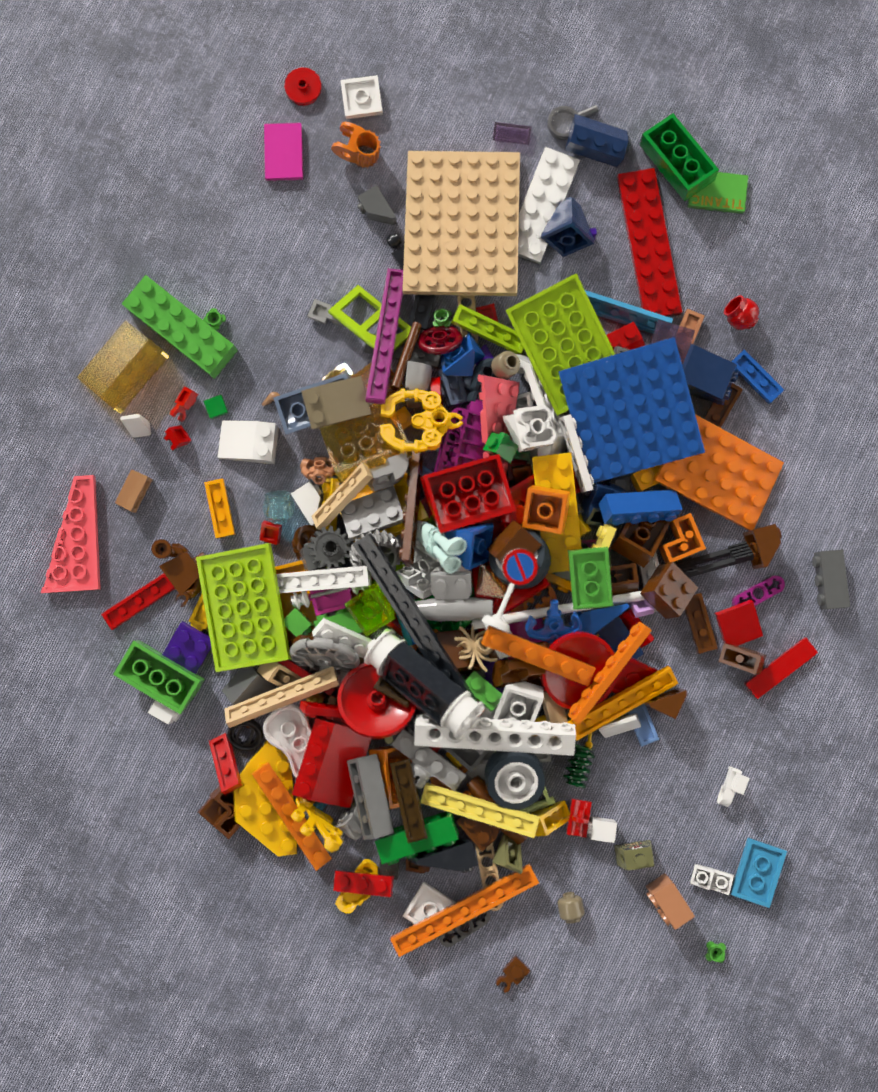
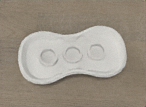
M289 704L273 711L266 718L263 725V733L271 745L280 749L287 756L292 772L297 779L312 730L308 718L296 705Z

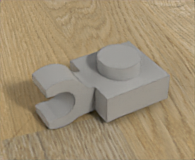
M314 299L308 313V318L324 325L329 320L341 326V323L328 313L332 305Z

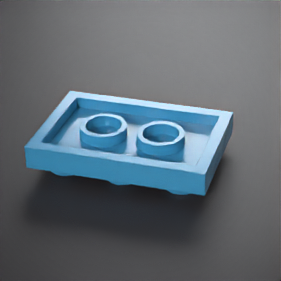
M748 837L730 894L770 908L787 851Z

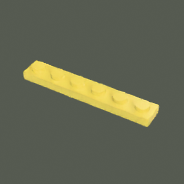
M426 783L420 802L424 805L532 838L536 835L540 817L515 809H507L498 804Z

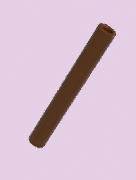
M418 322L412 323L390 385L392 390L398 391L400 389L407 369V362L411 358L422 327Z

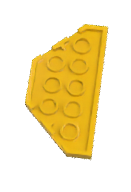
M266 740L262 748L251 758L239 774L242 786L233 790L235 821L278 857L297 854L296 841L251 775L252 772L268 762L294 800L290 762L280 749L271 745Z

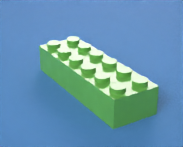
M147 275L142 278L122 302V305L130 313L213 379L217 377L238 351L234 344Z

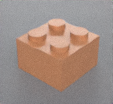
M665 873L646 885L649 891L646 895L655 908L658 909L657 912L667 926L671 924L676 930L695 917L674 883Z

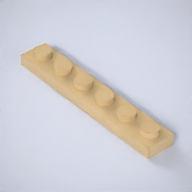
M334 666L225 708L226 724L231 728L338 686L339 681Z

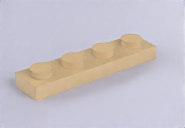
M361 463L311 516L316 529L321 531L322 527L326 528L343 511L345 506L357 496L363 487L370 482L373 476L367 465Z

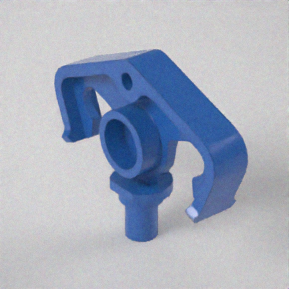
M553 599L550 601L549 610H547L544 627L533 630L537 622L533 616H529L525 625V631L531 638L553 643L565 634L580 632L583 626L576 611L571 616L574 625L571 627L564 626L563 619L560 617L561 611L558 609V600Z

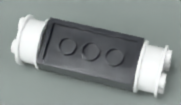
M386 628L377 639L370 641L367 646L369 650L364 658V663L374 666L377 669V674L382 675V679L442 728L447 727L454 733L453 737L455 739H463L470 727L474 728L479 723L480 718L478 716L485 709L484 703L476 702L470 697L471 693L469 691L464 692L458 684L450 680L442 671L434 667L429 660L423 658L413 647L409 646L405 639L400 640L395 636L393 629Z

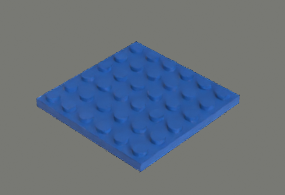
M675 337L558 371L569 412L577 424V429H575L577 436L582 440V453L588 460L587 470L592 475L594 483L705 453Z

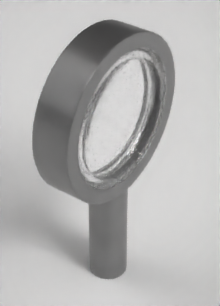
M595 105L577 113L571 107L559 106L549 115L548 130L555 138L566 140L569 136L574 115L589 117L599 112L598 107Z

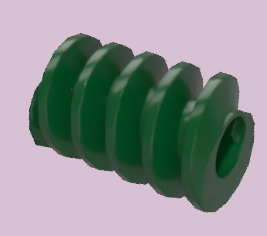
M575 744L576 752H574V759L567 760L572 766L565 767L570 773L563 774V777L567 779L566 783L586 788L582 781L588 780L584 773H590V769L586 766L593 764L588 758L595 757L590 752L594 751V749Z

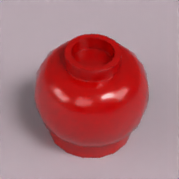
M738 295L727 304L724 314L727 316L728 323L737 330L751 329L759 320V307L753 300Z

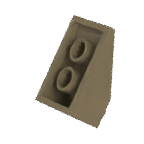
M362 376L301 391L312 429H320L372 414L369 402L365 400L366 390Z

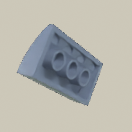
M344 373L274 397L285 434L311 427L302 390L349 379V374Z

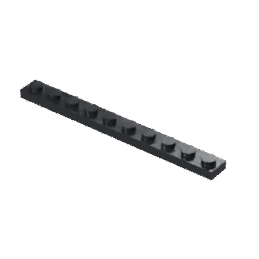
M371 532L354 542L353 546L424 658L429 660L434 667L442 671L450 680L458 684L464 692L469 691L471 693L470 697L477 702V699Z

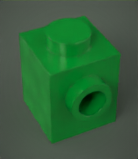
M491 432L483 450L491 456L499 454L501 461L511 463L519 446L510 440L511 436L504 432H500V434Z

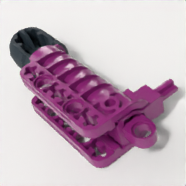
M494 358L482 360L475 367L469 388L471 393L467 397L468 406L466 409L455 408L451 412L461 413L459 415L463 419H457V421H462L463 425L456 429H449L443 435L434 472L483 458L485 443H482L480 412L483 410V401L476 400L480 392L479 385L481 383L478 382V375L498 378L493 373L491 367ZM456 418L451 419L453 424L456 423ZM449 435L454 436V437H455V441H452V440L449 438Z

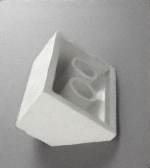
M525 681L506 685L493 719L535 722L544 700L543 687Z

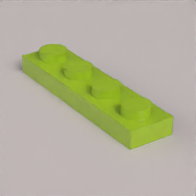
M461 304L458 306L451 322L452 324L515 354L520 355L524 347L515 330Z

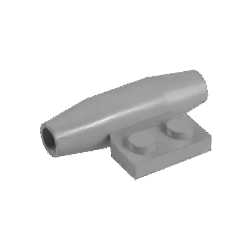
M458 571L454 573L431 572V593L435 598L415 602L425 619L431 621H470L483 618L485 615H493V600L469 597L472 593L471 571Z

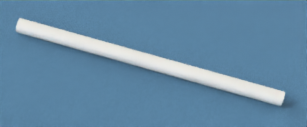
M641 591L612 596L613 605L642 601L645 598L640 594ZM572 603L558 605L561 614L596 609L573 610ZM550 606L503 614V617L507 624L526 621L529 619V616H533L535 619L547 617V610H549ZM483 618L472 620L473 629L486 628L484 622H482Z

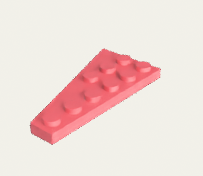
M478 375V382H481L482 392H479V400L483 401V410L480 412L482 443L486 444L491 432L497 434L504 432L511 436L503 420V415L514 414L513 410H516L520 382ZM487 452L483 453V458L491 456ZM501 461L506 475L508 463Z
M94 475L74 476L68 496L69 501L66 511L63 513L62 525L56 537L51 555L52 560L49 570L47 569L46 581L41 593L100 590L96 477Z

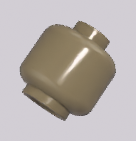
M511 351L502 352L493 359L492 371L498 378L508 379L518 373L520 360Z
M574 892L563 893V897L557 901L559 916L566 923L580 922L581 918L585 915L583 900L580 896L575 895Z

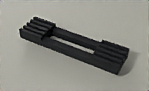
M745 541L728 546L724 550L695 558L688 557L674 563L690 578L753 560L754 554ZM726 556H731V558L719 562L711 563L701 567L695 566Z

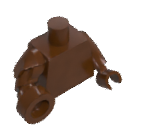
M156 540L151 548L152 554L160 559L175 557L159 567L179 593L175 602L182 599L184 602L180 607H185L188 600H191L201 592L196 557L206 554L201 552L194 557L186 547L179 543L171 545L167 540Z

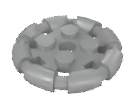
M327 638L301 639L296 641L289 650L291 660L309 672L315 671L317 673L334 666L338 675H340V671L347 672L348 674L353 668L358 667L360 663L358 654L351 647L341 642L338 644L334 643L332 639Z

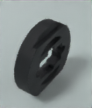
M253 719L228 728L227 731L228 741L234 748L241 751L256 749L263 737L260 724ZM240 726L237 735L235 736L234 730L235 728ZM249 726V729L252 730L249 739L242 742V738H239L242 727ZM255 731L256 738L253 741H251Z

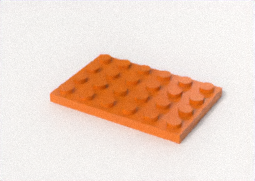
M695 414L705 453L660 465L653 481L670 490H675L685 498L748 531L754 530L784 462Z

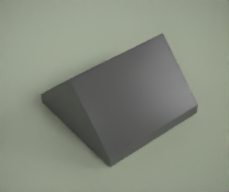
M254 666L241 668L222 689V692L232 705L271 691L276 686L261 676Z

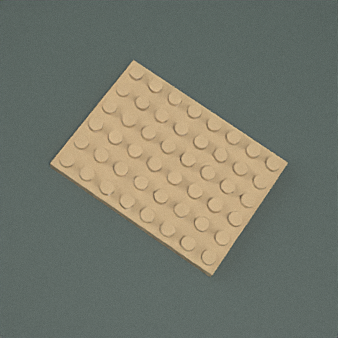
M408 151L403 294L517 296L520 152Z

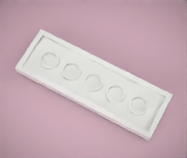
M545 147L519 213V257L537 264L541 263L548 245L541 238V234L559 203L565 200L580 159Z

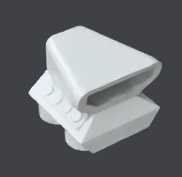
M546 405L513 410L514 414L503 415L506 427L514 443L518 445V452L531 451L554 444L556 432L549 424L552 413Z

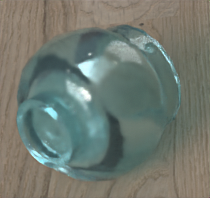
M284 490L267 492L262 505L263 514L273 524L286 523L295 512V503L291 498L290 492Z

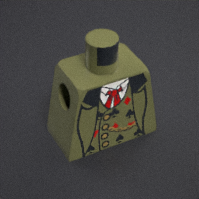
M651 840L614 845L616 862L619 867L625 870H635L654 866Z

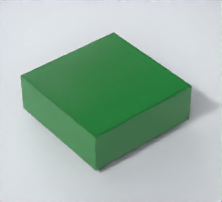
M222 395L204 400L210 419L228 414Z

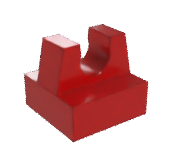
M182 425L169 427L165 431L164 439L166 441L171 440L173 445L170 448L172 450H176L192 441Z

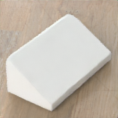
M633 713L611 721L599 728V731L607 738L640 728L641 723L637 713Z

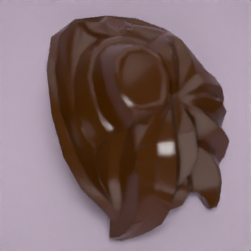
M313 525L299 527L294 533L292 546L298 560H300V550L304 548V544L311 542L309 540L311 537L316 538L314 533L318 529Z

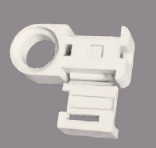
M731 766L728 767L729 770L725 782L721 786L717 803L725 807L730 806L735 792L744 795L749 781V777L741 775V770Z

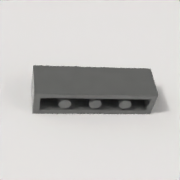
M377 754L348 760L347 764L363 840L393 834V821L390 817L389 802L386 798L385 784L382 779L380 761Z

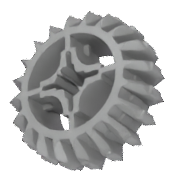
M376 529L375 533L371 532L394 570H396V565L400 564L399 551L402 547L398 539L391 532L387 533L383 530L380 533ZM352 544V550L349 551L351 565L353 567L366 566Z

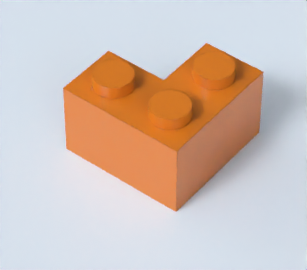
M691 513L670 522L669 525L676 540L658 547L665 563L675 562L706 549Z

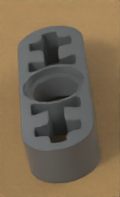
M489 910L485 912V919L478 918L475 920L477 925H473L472 919L467 921L470 923L469 930L462 931L459 926L456 927L459 936H457V933L453 934L451 941L448 939L444 940L445 933L440 935L439 940L441 944L445 947H451L486 925L490 920ZM454 929L448 931L447 933L452 934L454 932Z

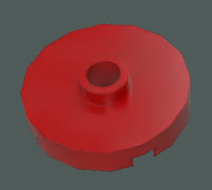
M300 67L287 75L284 88L287 97L300 106H307L313 104L318 96H320L322 84L315 71Z

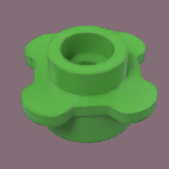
M212 308L206 314V317L203 318V321L217 331L221 323L226 321V317L220 314L217 309Z
M445 309L434 311V321L432 322L434 327H449L451 325V311Z
M709 941L706 944L708 950L705 958L708 961L724 962L725 944H715Z

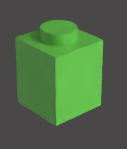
M294 608L284 618L285 626L296 637L299 635L308 636L312 632L311 627L314 624L297 608Z

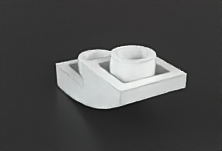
M403 567L396 571L404 586L414 595L421 599L432 595L431 583L422 579L421 571L414 569V567Z
M695 864L690 884L729 895L734 875Z

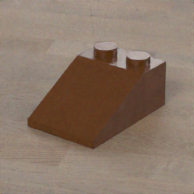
M659 520L653 523L648 521L636 524L624 523L611 549L644 568L653 558L671 521Z

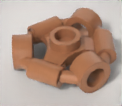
M314 457L313 460L304 458L301 461L300 468L301 473L307 479H312L315 484L320 485L325 482L326 478H332L338 472L340 464L337 457L329 459L327 457Z

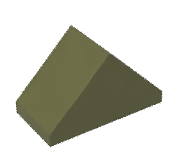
M504 834L492 863L521 874L523 872L521 844L517 845Z

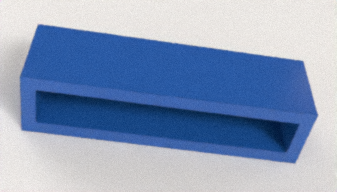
M675 490L605 494L599 503L604 523L620 525L622 523L636 524L645 521L653 523L659 520L673 521L683 510Z

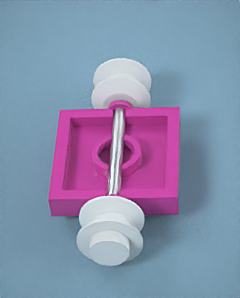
M369 587L313 590L310 593L302 591L301 594L293 592L291 601L293 607H297L298 610H300L301 605H305L308 608L310 601H312L317 616L354 606L351 590L358 595L359 590H363L366 593V588Z

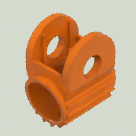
M342 122L340 130L342 135L350 138L349 143L346 145L337 141L333 143L331 150L338 157L348 162L356 163L357 166L362 168L373 167V164L377 162L381 148V141L378 140L379 136H376L375 132L367 131L356 124ZM369 146L374 152L366 154L360 151L359 147Z

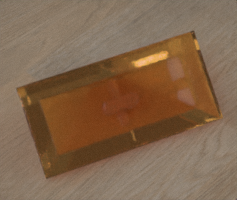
M489 562L482 564L479 567L476 594L503 599L507 592V587L494 575Z

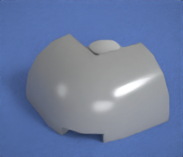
M408 361L405 382L407 391L419 389L430 392L432 367L424 363ZM405 398L407 408L422 406V402H415V398Z
M406 452L405 454L387 458L384 465L369 469L373 478L368 485L373 492L391 487L401 481L408 467Z

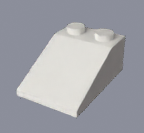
M222 421L218 458L275 465L279 432L278 425L276 423L259 421Z

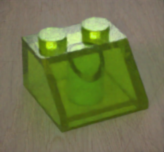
M377 582L344 604L366 637L395 619L394 609Z

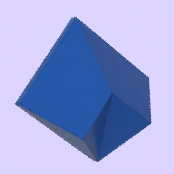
M468 333L463 337L461 345L456 350L441 355L443 373L449 376H473L474 365L484 358L485 355L472 335Z

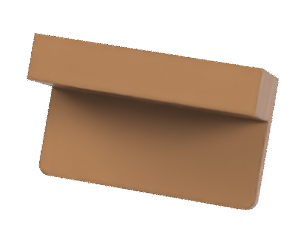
M131 470L115 503L136 513L153 479L135 470Z

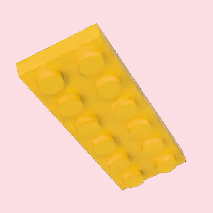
M570 452L532 457L535 486L571 492L565 531L562 534L540 531L541 538L547 544L551 555L548 573L570 571L568 550L582 549L572 454Z

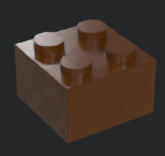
M669 562L657 566L640 594L665 619L681 617L698 587L674 562Z

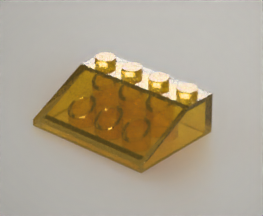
M125 320L77 378L113 409L122 413L169 355Z
M374 403L370 405L372 412L370 415L320 428L335 474L340 483L344 482L361 463H364L371 469L384 465L387 458L401 454L400 451L393 449L381 438V425L392 424L395 429V437L399 440H405V444H409L396 410L391 418L382 417L381 404ZM406 452L407 458L412 456V452Z

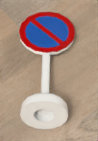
M516 549L505 556L502 563V571L510 585L496 618L485 615L482 622L508 632L509 625L500 619L515 584H527L537 574V560L531 552L524 549Z

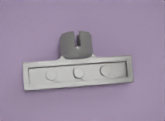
M405 729L401 730L391 745L411 759L416 788H423L431 777H436L455 791L466 777V773L429 746H414L415 736Z

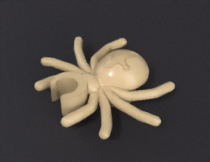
M473 625L471 627V637L463 627H459L467 637H455V641H462L457 647L462 646L465 649L458 653L462 655L459 656V659H468L472 656L468 669H472L476 657L480 667L484 672H487L488 670L480 658L489 662H494L498 659L484 657L492 652V648L481 644L484 636L478 638L485 634L486 630L477 633L474 638L475 629H473Z

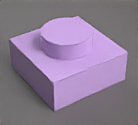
M646 599L629 603L636 618L654 613L655 608Z

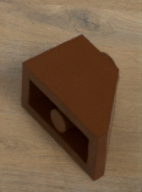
M724 643L718 662L757 675L762 672L767 655L748 648Z

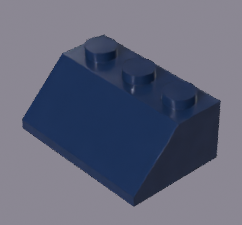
M575 114L565 151L618 167L624 160L628 145V132Z

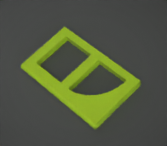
M357 285L330 308L328 313L374 349L376 335L368 331L379 322L382 303L361 286ZM358 296H361L377 309L362 325L356 323L342 311ZM399 318L398 327L403 331L396 334L394 351L407 340L411 326L401 318Z

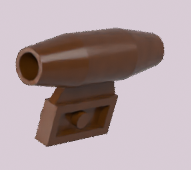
M476 775L467 783L466 786L473 797L497 804L488 793L485 780L479 775ZM463 816L456 820L482 852L497 839L499 831H502L517 845H520L529 837Z

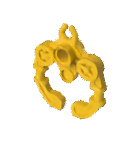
M401 389V391L387 397L385 405L381 404V416L391 418L395 413V405L405 402V398H415V402H422V407L425 411L413 415L412 426L425 432L422 435V440H415V444H405V440L397 439L392 424L381 425V438L393 449L400 451L401 454H405V452H415V454L427 450H437L441 445L443 435L449 429H456L463 425L462 421H459L457 424L451 422L452 418L462 420L463 417L457 413H449L442 406L441 397L437 392H427L419 389L405 391V389ZM441 419L443 422L438 423L435 420Z

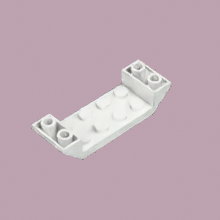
M516 354L520 360L518 373L524 374L525 380L531 388V396L536 401L537 406L546 405L551 411L552 418L549 424L556 432L554 444L538 448L537 454L538 456L565 453L567 445L559 418L563 417L564 413L556 415L529 358L525 355Z

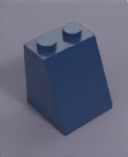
M691 344L682 365L690 395L723 405L725 400H729L732 389L730 387L732 382L736 383L738 379L737 364Z

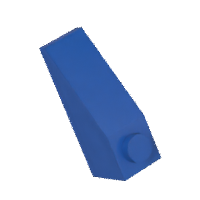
M627 603L586 611L582 614L580 611L577 612L583 626L580 632L596 634L631 606ZM571 621V622L569 623V625H570V626H573V625H574V622Z

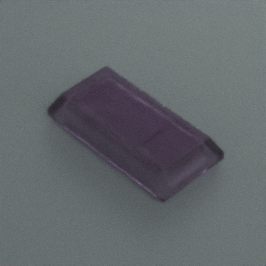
M495 122L492 141L529 145L532 127Z

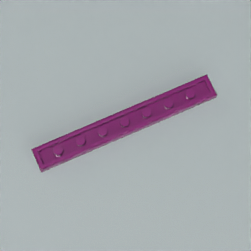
M387 269L365 398L366 402L385 405L403 297V270Z

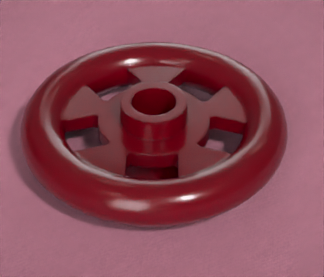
M433 326L424 330L419 335L417 342L422 351L428 354L442 355L456 350L461 345L463 336L455 327Z

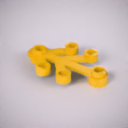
M297 797L298 809H295L292 813V819L301 823L305 817L304 812L306 811L309 815L307 822L303 824L300 831L304 835L310 836L314 831V825H316L325 839L324 847L330 852L337 851L343 843L340 838L343 832L331 825L333 818L313 805L315 801Z

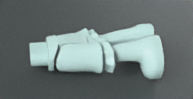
M418 521L416 539L430 556L439 560L442 568L447 573L456 572L461 566V560L454 555L462 554L467 548L466 541L461 537L448 540L444 537V533L440 534L438 528L425 521Z

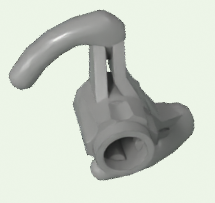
M355 799L349 812L342 813L337 821L331 823V825L345 833L349 839L352 838L353 840H357L362 836Z

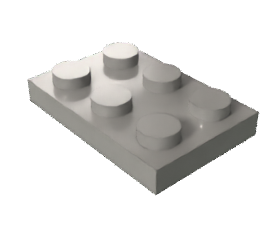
M394 486L352 500L341 511L350 541L361 538V534L367 535L369 531L375 533L376 529L381 531L404 523L403 511Z

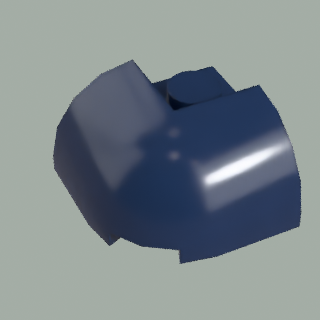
M609 482L607 485L596 483L590 495H584L581 514L586 524L603 526L604 520L599 503L605 494L629 492Z

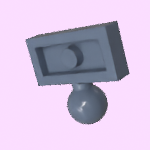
M440 369L438 372L441 377L448 407L466 404L467 396L465 389L470 391L472 376H466L462 381L461 376L445 375L443 370Z

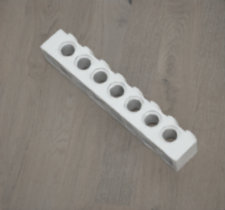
M416 715L414 746L574 756L575 724L566 722L550 723L547 721L530 722L528 720L512 721L509 719L496 720L484 717L480 719L474 728L470 727L464 738L460 740L459 738L455 739L453 737L454 733L447 727H440L427 715Z

